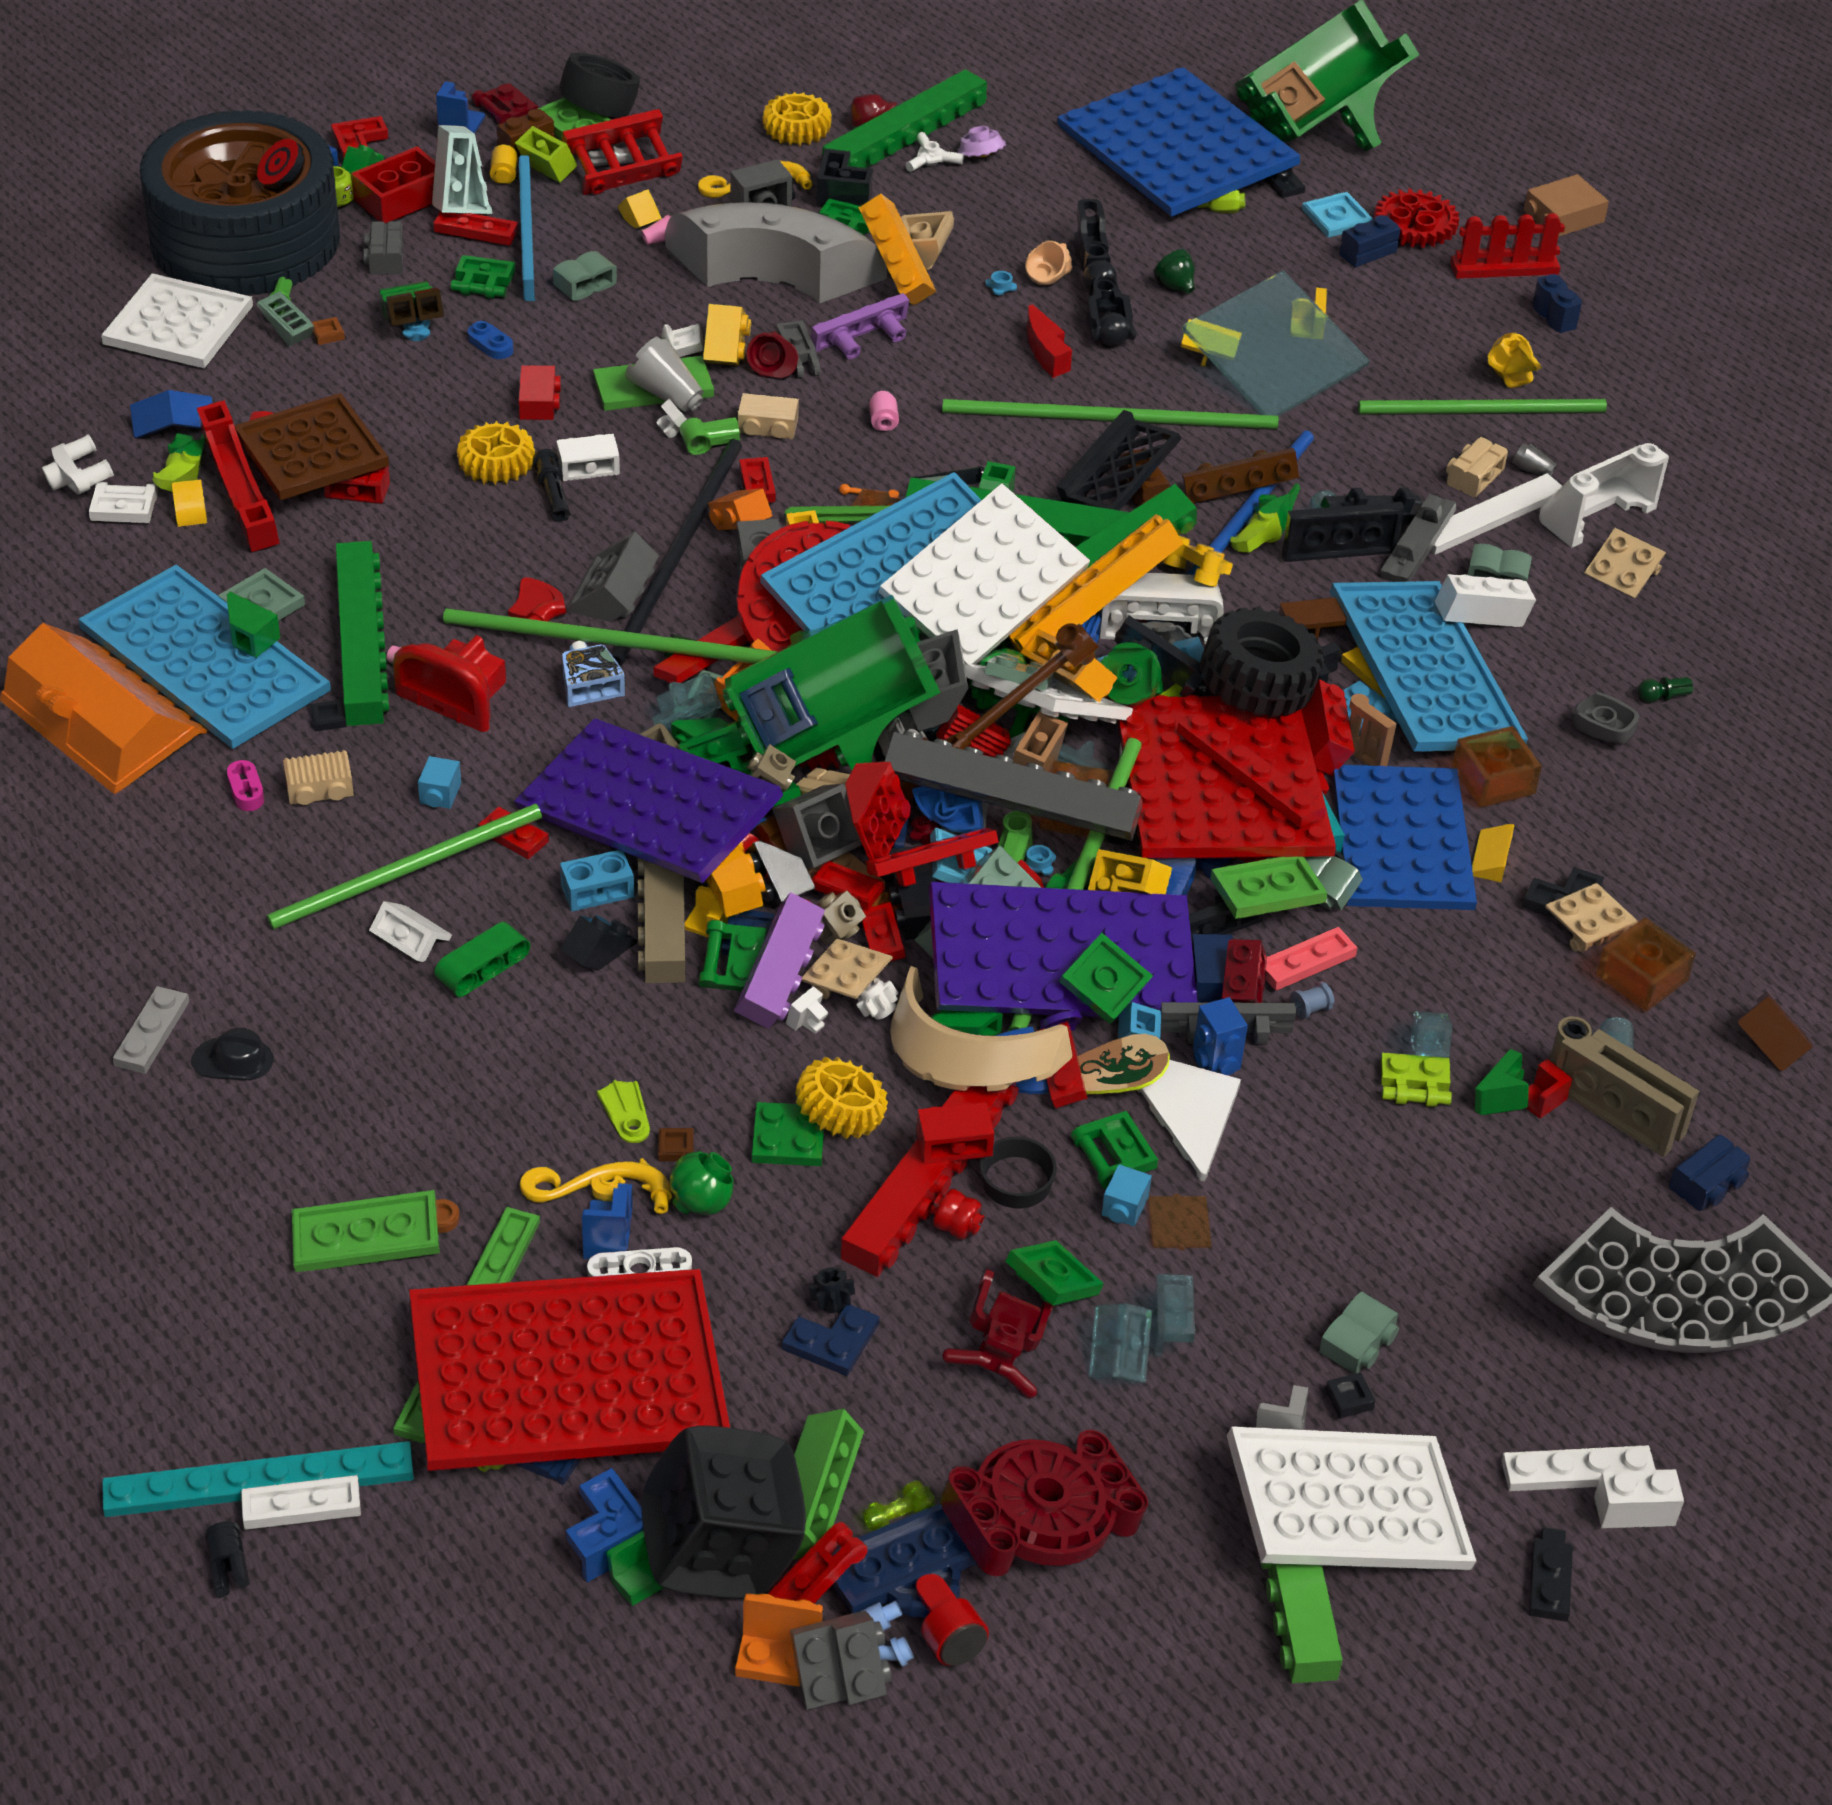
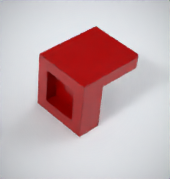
M1549 1059L1543 1061L1538 1065L1534 1083L1529 1086L1527 1109L1539 1119L1544 1117L1568 1099L1573 1078Z

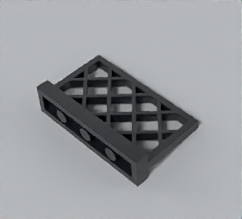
M1123 410L1058 483L1056 488L1061 500L1068 503L1120 511L1180 442V434L1135 420L1132 412ZM1140 432L1147 434V436L1135 439ZM1163 439L1167 440L1165 444L1153 447V442ZM1149 444L1150 449L1134 453V448ZM1129 450L1130 455L1119 458L1123 452ZM1150 457L1152 458L1146 464L1140 466L1136 465L1137 461L1147 459ZM1132 463L1133 468L1117 473L1118 467ZM1113 470L1112 475L1102 477L1106 471ZM1135 477L1131 483L1120 486L1119 481ZM1115 483V488L1100 492V487ZM1096 489V494L1084 497L1090 490ZM1118 496L1111 506L1102 503L1103 500Z

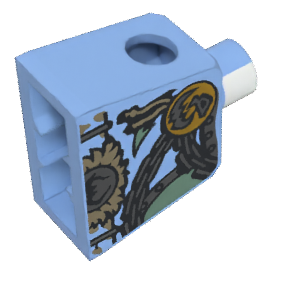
M576 641L570 646L569 651L562 654L563 678L568 707L625 696L624 672L604 645L588 647L584 641Z

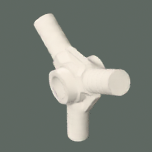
M921 132L916 137L921 146L917 157L907 162L906 168L909 172H912L922 165L935 166L938 162L962 164L964 154L947 152L939 148L937 142L929 141L927 135Z

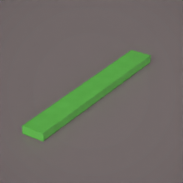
M506 1207L467 1285L511 1282L540 1224V1216ZM417 1381L393 1429L396 1436L424 1443Z

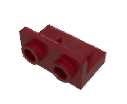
M1230 939L1228 941L1222 992L1223 999L1230 997L1233 1002L1239 1003L1263 1002L1267 956L1261 940Z

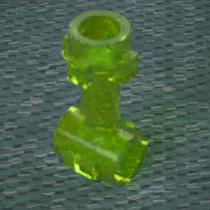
M913 1481L903 1488L902 1495L904 1498L885 1506L877 1501L869 1504L868 1509L863 1510V1518L868 1529L871 1532L889 1525V1520L910 1511L915 1514L934 1506L935 1497L929 1487H924L921 1481Z

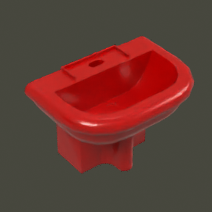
M475 635L467 644L453 639L444 649L428 643L405 645L394 655L393 671L396 695L416 703L417 706H423L478 731L486 732L490 729V698L506 683L505 660L490 654L485 649L484 640L480 636Z

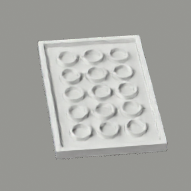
M1000 484L880 586L879 593L885 598L893 595L902 614L906 617H913L917 627L929 638L958 629L964 663L976 665L1088 567L1090 560L1006 486Z
M1231 1427L1227 1440L1261 1563L1471 1570L1476 1563V1558L1436 1436Z

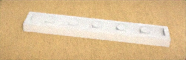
M1544 474L1459 512L1451 517L1430 551L1436 555L1538 509L1562 485L1549 474Z

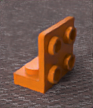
M745 1594L743 1601V1636L735 1667V1676L800 1687L790 1630L822 1622L823 1606L813 1604L807 1600L793 1601L774 1598L769 1594Z

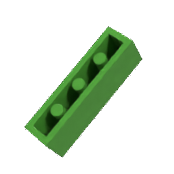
M845 1409L808 1415L794 1456L804 1497L806 1528L803 1542L793 1559L802 1558L834 1525L864 1434L862 1428Z
M1261 1563L1262 1569H1268L1270 1578L1266 1581L1267 1598L1269 1602H1275L1277 1612L1273 1613L1274 1632L1276 1636L1282 1635L1284 1645L1280 1646V1661L1283 1670L1289 1669L1291 1683L1338 1680L1342 1665V1655L1322 1565Z

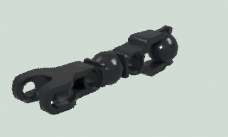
M1097 199L1079 200L1077 206L1078 232H1075L1073 246L1076 258H1080L1084 272V284L1090 290L1086 321L1091 338L1095 342L1099 340L1105 346L1116 347L1123 344L1127 339L1135 340L1137 332L1132 323L1133 314L1130 298L1126 294H1121L1117 283V272L1110 263L1111 258L1108 255L1109 246L1106 237L1105 214L1102 203ZM1091 209L1096 214L1091 217L1086 216L1085 210ZM1100 312H1103V313L1110 312V313H1107V314L1103 315V316L1099 319Z

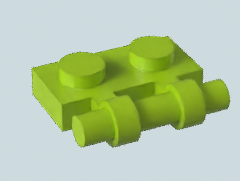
M1382 1052L1380 1063L1383 1100H1395V1104L1406 1105L1407 1102L1426 1103V1107H1437V1104H1451L1449 1058Z

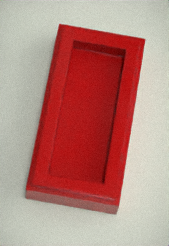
M831 861L825 862L812 878L815 890L825 894L833 892L835 895L848 890L858 900L861 908L866 910L871 908L884 890L883 881Z

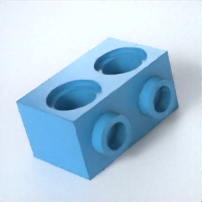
M616 850L560 863L561 887L571 912L634 898V875L623 851Z

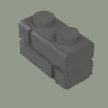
M392 221L387 224L385 222H372L370 224V233H364V265H369L371 275H385L386 273L402 274L404 253L403 224L400 221Z

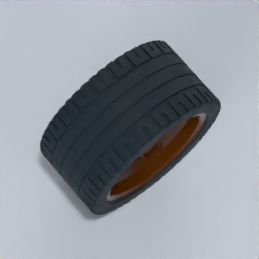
M232 110V112L220 111V113H209L206 116L201 115L195 119H188L184 123H178L175 127L167 129L166 132H163L152 141L142 156L139 171L151 253L156 264L171 278L246 296L250 294L259 295L264 292L271 293L274 292L280 277L290 279L292 286L307 280L308 277L311 278L330 262V259L333 258L338 249L340 228L332 153L324 138L317 131H314L313 128L306 126L301 121L297 122L296 119L287 118L285 115H276V113L272 112L265 113L258 110L256 112L252 110ZM283 139H292L303 147L304 163L302 168L290 183L285 181L281 184L282 188L270 190L259 182L257 177L260 160L276 142Z

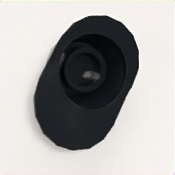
M233 1028L218 1038L210 1039L198 1046L191 1057V1065L195 1072L203 1077L254 1080L269 1072L273 1065L274 1055L271 1049L261 1041L258 1034L247 1028Z

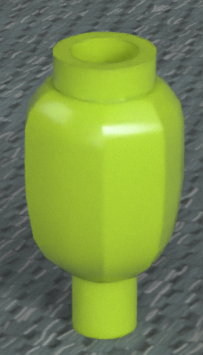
M1235 190L1198 205V208H1209L1215 213L1235 214L1240 209H1245V193Z

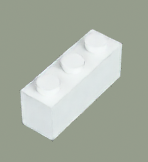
M1448 574L1435 600V604L1444 621L1523 627L1536 602L1526 581L1520 579L1508 580L1494 577H1474L1465 574Z

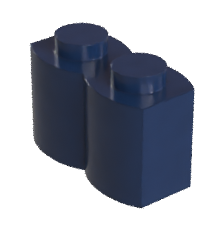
M1549 274L1537 278L1532 302L1534 310L1539 315L1545 317L1548 325L1558 333L1575 330L1582 305L1580 297L1574 291L1568 289L1566 282L1558 275Z

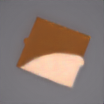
M1175 1194L1174 1196L1148 1197L1153 1248H1179L1181 1251L1185 1250V1248H1211L1206 1196H1181L1180 1194Z

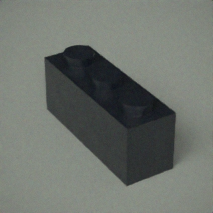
M918 846L893 848L889 855ZM930 862L913 867L916 884L905 887L898 885L895 872L882 876L885 882L890 883V886H888V899L891 905L898 907V909H894V916L898 928H902L905 940L916 939L931 920L929 886L931 882L936 881L932 877Z

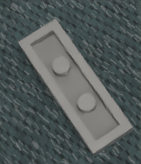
M157 986L113 1056L114 1066L146 1074L189 1003L188 994Z

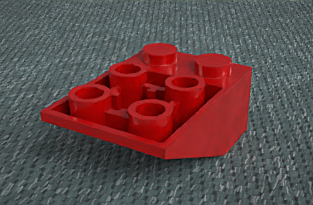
M891 762L856 763L845 785L854 826L868 859L872 860L889 855L903 825L910 816V804L905 799L900 787V779L895 774Z

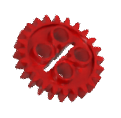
M1411 188L1408 189V193L1403 192L1401 189L1398 190V194L1389 192V197L1382 196V200L1377 201L1374 211V218L1386 215L1399 225L1400 245L1409 242L1411 247H1414L1415 244H1420L1422 248H1425L1427 243L1435 247L1436 242L1443 245L1445 239L1451 240L1452 235H1456L1460 219L1458 217L1459 211H1455V205H1449V199L1442 201V195L1434 197L1432 196V191L1423 194L1422 189H1419L1417 193L1413 192Z

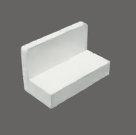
M383 901L369 929L372 933L420 962H424L427 959L436 939L449 941L452 934L409 907Z

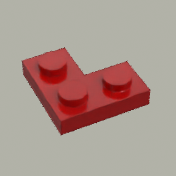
M382 116L331 124V132L343 160L348 146L358 148L360 144L368 147L366 142L388 139V129Z

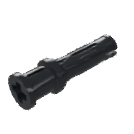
M541 449L533 456V465L538 470V482L545 488L552 519L556 522L566 521L571 514L561 485L563 473L562 469L557 466L559 461L558 455L552 449Z

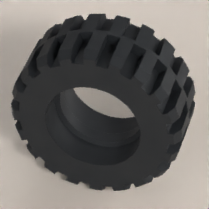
M1247 607L1239 608L1236 611L1231 610L1225 613L1213 623L1201 656L1200 671L1206 686H1209L1210 691L1215 696H1220L1221 701L1228 706L1231 704L1236 707V710L1252 712L1255 716L1268 715L1269 717H1278L1281 714L1287 716L1295 711H1299L1310 701L1324 663L1322 648L1318 644L1315 635L1308 633L1306 626L1302 623L1294 622V618L1288 615L1284 617L1279 615L1277 611H1264L1262 608L1254 607L1252 610H1248Z

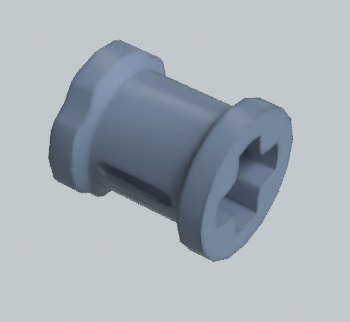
M1323 981L1316 983L1314 988L1303 992L1296 990L1290 995V1002L1295 1003L1296 1015L1302 1020L1308 1018L1312 1012L1321 1009L1325 1011L1333 1009L1335 1002L1331 988Z

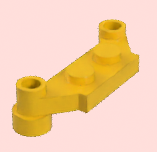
M1182 536L1179 537L1183 545L1162 561L1167 565L1185 569L1187 560L1200 567L1196 570L1194 580L1214 587L1217 586L1220 574L1230 575L1233 563L1224 559V553L1215 551L1214 548L1197 543L1196 547L1189 545L1190 539Z

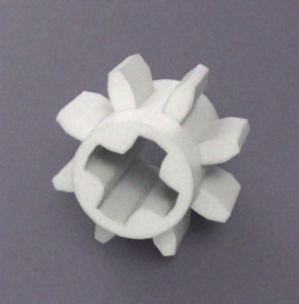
M875 978L857 998L859 1002L856 1005L864 1017L871 1014L877 1020L883 1019L896 1009L895 1001L898 1000L896 997L898 991L890 980L883 983L879 978Z

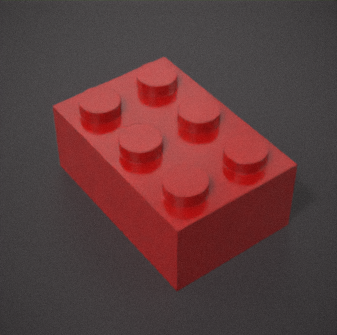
M416 146L352 172L353 200L379 222H385V224L432 204L436 161Z

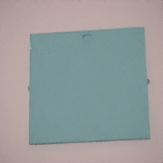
M1284 270L1182 326L1183 332L1261 415L1280 416L1368 366L1370 362Z

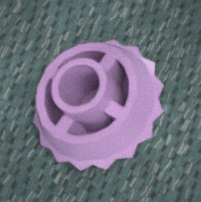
M977 126L971 128L969 133L961 138L960 147L957 151L960 154H964V156L985 158L993 152L996 153L998 149H1003V146H1006V141L1002 139L998 131L990 130L988 126Z

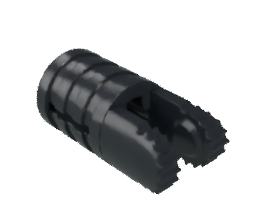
M218 1522L211 1525L205 1531L214 1591L217 1598H222L230 1592L227 1575L229 1571H233V1577L239 1587L243 1588L250 1585L240 1536V1527L235 1522Z

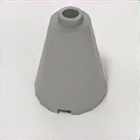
M661 335V339L656 336L647 342L635 355L639 359L634 366L631 363L628 365L625 373L626 379L664 401L670 399L682 411H694L701 405L703 401L701 397L703 394L702 388L664 336Z

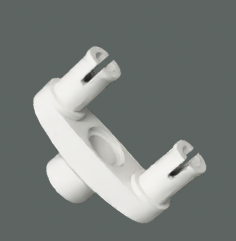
M89 434L66 445L62 443L51 448L55 462L42 467L43 473L53 491L67 485L78 495L90 490V486L114 476L106 459L83 470L81 468L78 469L73 461L97 451Z

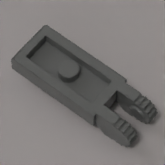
M804 321L776 324V333L782 335L797 349L798 363L794 371L796 378L804 377V366L802 365L804 362H809L814 376L820 375L821 368L817 357V350Z

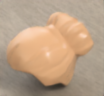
M1046 241L1029 253L1025 268L1031 281L1039 285H1051L1071 271L1073 267L1071 264L1072 259L1066 244Z

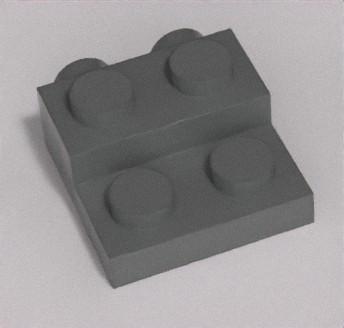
M866 1610L790 1630L802 1701L807 1710L846 1700L851 1705L887 1695L885 1684L892 1682L891 1670L886 1658H880L878 1647L885 1645V1636L881 1623L879 1621L874 1622Z

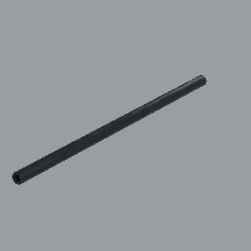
M732 439L727 444L626 626L625 632L640 633L708 511V503L714 500L741 451L742 444L740 441ZM615 646L611 655L619 666L623 665L632 648Z

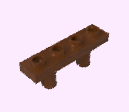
M1293 448L1272 453L1261 449L1253 453L1251 458L1212 466L1208 462L1202 463L1196 471L1182 474L1185 495L1192 503L1300 478L1296 451Z

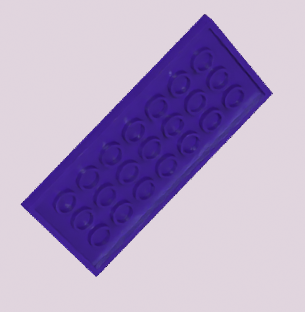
M594 718L514 802L519 810L536 803L541 811L542 820L703 883L781 799L783 793L778 785Z
M931 882L929 886L937 1010L1054 1015L1075 1010L1080 1011L1082 1016L1100 1017L1063 986L1059 980L1101 933L1153 975L1131 1002L1160 1010L1161 1002L1198 1003L1187 895Z

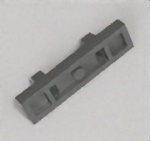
M1432 494L1428 495L1382 567V578L1392 582H1411L1456 511L1455 501L1442 499Z
M1161 1002V1033H1187L1188 1044H1194L1199 1006L1207 1003ZM1234 1003L1248 1025L1247 1033H1253L1255 1044H1268L1270 1033L1293 1032L1296 1017L1295 1003Z

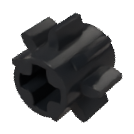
M830 1267L821 1270L817 1275L813 1276L814 1285L809 1286L811 1301H817L819 1310L823 1309L826 1312L835 1313L843 1310L846 1305L851 1304L850 1296L855 1294L853 1279H847L845 1270L841 1271L838 1268Z

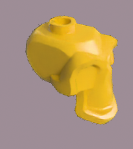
M1507 333L1500 337L1493 344L1488 354V364L1504 380L1508 388L1531 383L1533 381L1532 371L1542 369L1540 363L1533 356L1528 340L1517 333Z

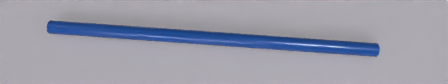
M1303 431L1290 446V448L1296 451L1297 460L1314 440L1313 434L1309 431ZM1278 483L1256 488L1209 547L1222 553L1230 544V538L1232 536L1235 537L1255 513L1254 508L1258 506L1260 495H1269ZM1194 564L1185 575H1195L1197 568L1200 567ZM1148 620V621H1147V622H1153V621H1155V622H1161V623L1166 622V621H1163V620Z

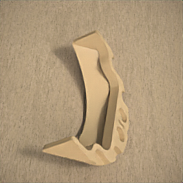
M910 967L891 1021L890 1034L895 1053L902 1059L903 1065L917 1077L923 1080H930L937 1086L966 1091L970 1086H987L988 1091L1005 1090L1014 1082L1036 1077L1037 1082L1049 1078L1072 1058L1068 1028L1062 1024L1026 1034L984 1036L957 1031L938 1023L929 1017L919 1006L918 1003L923 999L917 968Z

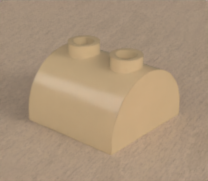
M952 211L902 215L901 217L926 271L933 267L953 229L954 218Z

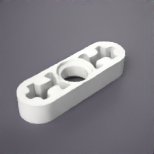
M674 1247L598 1253L592 1256L587 1264L588 1277L634 1274L630 1268L638 1263L649 1266L650 1269L645 1273L692 1269V1257L685 1249ZM660 1262L661 1270L656 1271V1263ZM672 1262H679L680 1268L674 1269ZM619 1265H624V1273H620ZM607 1267L608 1273L601 1274L600 1268Z

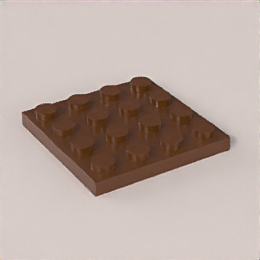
M342 393L234 425L240 443L280 500L389 466L388 455Z

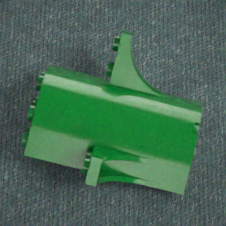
M1360 0L1267 60L1265 64L1234 85L1237 88V96L1250 109V117L1281 141L1289 142L1299 137L1337 110H1340L1341 119L1353 131L1356 144L1363 148L1364 151H1368L1382 143L1374 123L1375 100L1382 84L1391 74L1419 56V53L1407 33L1388 42L1365 2ZM1294 61L1325 98L1323 105L1296 123L1277 93L1273 91L1266 94L1261 86L1263 82Z
M893 595L827 626L811 631L800 630L790 635L791 645L726 678L725 689L722 690L724 693L723 698L730 711L737 710L739 714L737 720L741 727L738 728V731L745 745L752 744L754 748L752 750L753 755L756 752L762 754L766 747L739 693L782 670L791 668L795 676L793 681L810 715L815 716L818 725L775 748L795 760L796 766L839 745L835 752L842 766L849 765L851 770H853L856 763L872 762L874 747L881 732L896 716L941 693ZM782 685L775 687L774 690L791 724L799 722Z

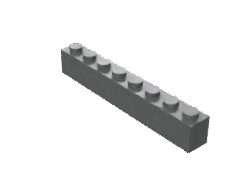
M904 731L903 734L893 733L884 762H891L895 774L898 775L901 781L1114 837L1133 840L1143 807L1141 796L1137 795V792L1127 787H1119L1118 790L1108 788L1104 782L1096 779H1088L1087 782L1075 779L1073 774L1065 771H1057L1054 774L1044 771L1042 766L1034 763H1026L1024 766L1013 763L1014 760L1007 756L995 755V758L985 756L982 751L972 747H965L964 750L954 748L950 742L941 739H934V742L923 740L921 735L910 731Z

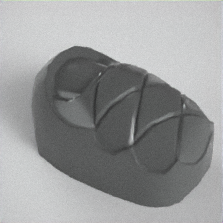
M1596 692L1579 702L1573 708L1571 715L1573 726L1578 731L1597 740L1616 745L1627 743L1634 735L1639 723V714L1635 709L1610 695Z

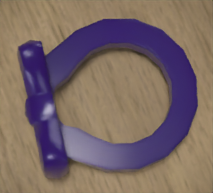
M1075 1010L1057 1013L1046 1019H1041L1040 1027L1041 1029H1047L1068 1021L1071 1030L1074 1031L1076 1025L1082 1022V1015L1080 1011Z

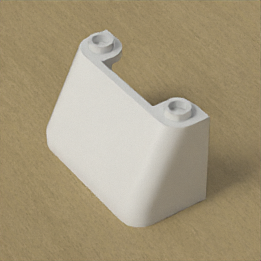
M1646 443L1573 475L1541 507L1540 522L1572 548L1583 542L1584 535L1581 531L1584 529L1585 522L1582 518L1616 503L1625 511L1630 509V506L1641 507L1645 514L1655 510L1669 456L1656 445Z
M1146 573L1099 610L1102 614L1100 639L1114 640L1116 632L1130 615L1134 619L1191 622V633L1197 634V631L1200 632L1204 638V644H1206L1213 623L1224 614L1223 599L1218 583L1216 587L1199 583L1194 580L1195 575Z

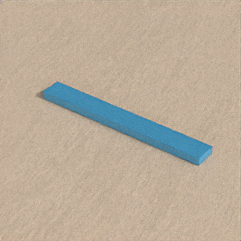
M529 155L519 157L523 294L525 301H535Z

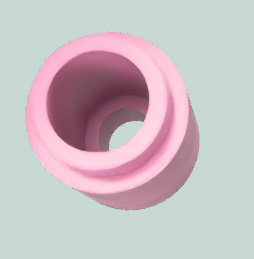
M887 391L876 392L869 401L872 426L878 431L893 430L899 423L897 401Z

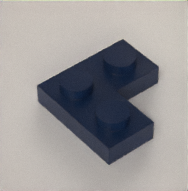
M846 1305L832 1329L798 1316L782 1341V1350L848 1377L879 1326L880 1316L853 1305Z

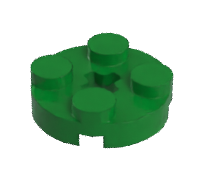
M1132 642L1121 643L1113 647L1108 656H1104L1101 661L1102 665L1118 677L1113 683L1108 696L1115 702L1124 705H1138L1148 699H1152L1157 693L1161 680V666L1157 655L1145 646ZM1133 665V670L1137 671V675L1133 678L1132 682H1129L1128 678L1123 677V672L1128 671L1129 666Z

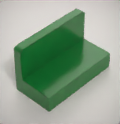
M644 1530L606 1553L611 1582L631 1606L636 1605L664 1588L658 1585L653 1577L647 1555Z

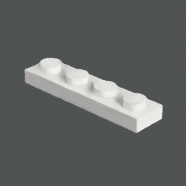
M1649 1445L1503 1453L1501 1459L1509 1491L1597 1487L1602 1472L1656 1470Z

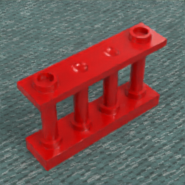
M660 109L563 131L562 142L568 145L572 154H577L586 173L582 188L583 195L591 193L600 194L604 190L661 176L670 177L680 172L683 159L682 153L669 155L659 136L663 120ZM649 137L659 158L645 161L635 139ZM625 143L634 164L621 166L611 145ZM601 148L610 169L596 172L587 151Z

